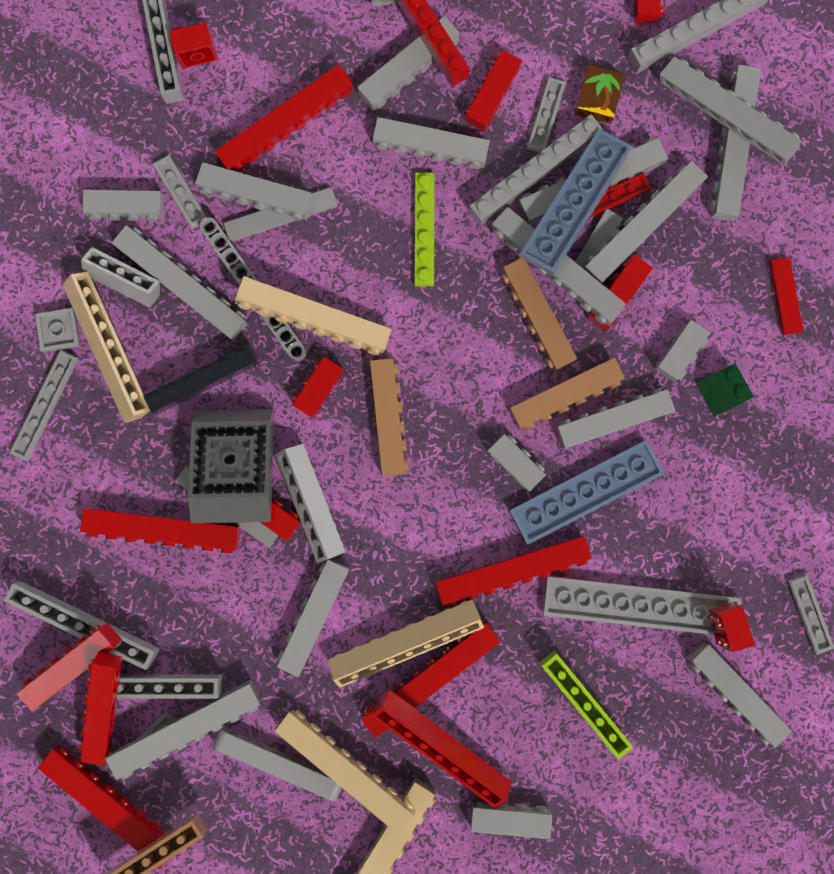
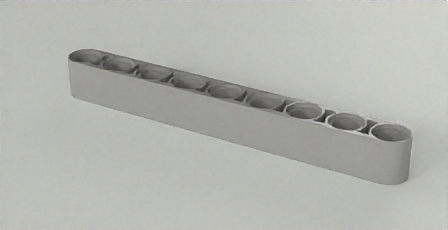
M210 217L204 218L200 223L201 231L238 284L241 285L243 279L239 278L238 275L244 270L247 271V278L258 281L217 222ZM209 225H214V229L211 232L206 231ZM220 240H225L223 247H217V243ZM231 255H235L236 260L229 263L228 258ZM261 315L287 354L294 361L304 360L307 355L306 349L288 323L279 322L277 325H271L273 317ZM290 332V339L283 341L282 334ZM297 347L301 348L302 353L300 356H293V350Z

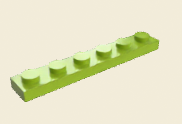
M415 173V286H434V173Z

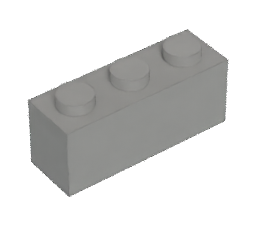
M688 321L657 364L655 370L672 382L678 379L682 380L687 373L685 369L688 364L692 365L697 359V351L700 348L703 349L708 343L709 339L707 337L710 332L694 321Z
M504 434L487 452L527 492H530L546 476L543 473L545 469L538 462L534 464L529 459L531 455L524 448L520 450L515 445L517 441L511 435L506 436Z

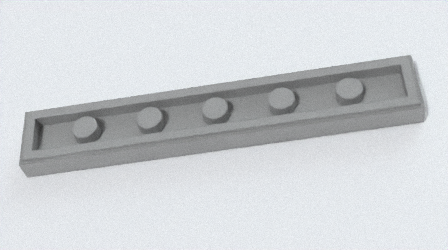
M332 187L312 193L314 201L309 216L338 207ZM265 209L264 211L261 210L225 222L224 226L229 241L234 242L296 220L290 218L289 215L283 214L279 216L272 213V210Z
M63 350L59 351L9 452L10 454L24 461H29L79 358Z
M188 466L184 468L175 481L186 490H188L189 484ZM234 522V524L269 548L278 537L277 534L260 522Z

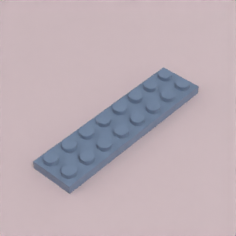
M598 129L524 246L520 257L554 275L630 154L633 146Z
M644 440L509 511L526 544L529 545L665 473L648 441Z

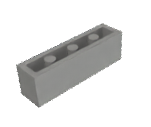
M83 190V213L91 220L108 218L112 221H119L120 218H127L130 221H139V218H146L148 221H158V219H164L165 196L160 191Z
M93 247L81 259L82 271H88L92 279L149 308L160 296V281Z
M478 800L477 803L472 802L471 832L541 839L551 838L552 813L545 806L528 808L525 804L508 806V803L504 802L494 808L484 800Z

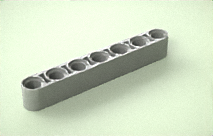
M221 728L212 746L218 752L328 800L336 801L342 787L319 768L230 729Z

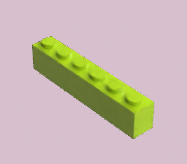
M552 651L539 662L618 760L633 748L555 651Z

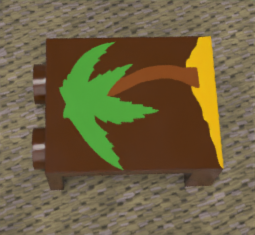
M588 65L575 115L586 118L592 115L597 121L611 124L615 116L625 74L615 69H604L600 65Z

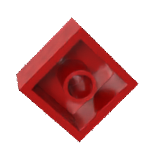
M197 22L193 26L177 27L169 31L174 54L182 69L219 60L214 38L207 22Z
M730 602L709 609L710 615H708L711 626L715 628L716 634H714V638L718 646L720 645V647L730 652L755 646L743 606Z

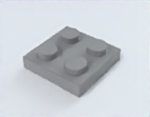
M73 308L35 314L41 352L81 346L77 317Z

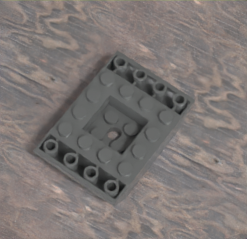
M274 409L196 410L191 425L188 504L191 523L271 522ZM228 456H235L233 464L228 465L225 463V459Z

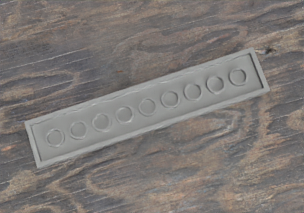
M547 576L543 615L714 635L716 634L715 628L711 626L708 615H710L709 609L730 602L741 605L742 598Z

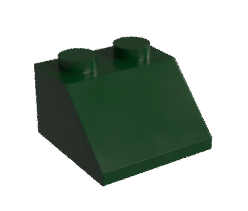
M736 363L696 383L714 417L754 397Z

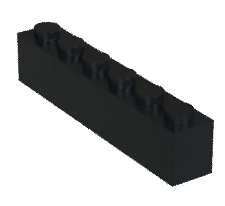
M245 345L143 395L150 412L158 415L260 364L252 347Z

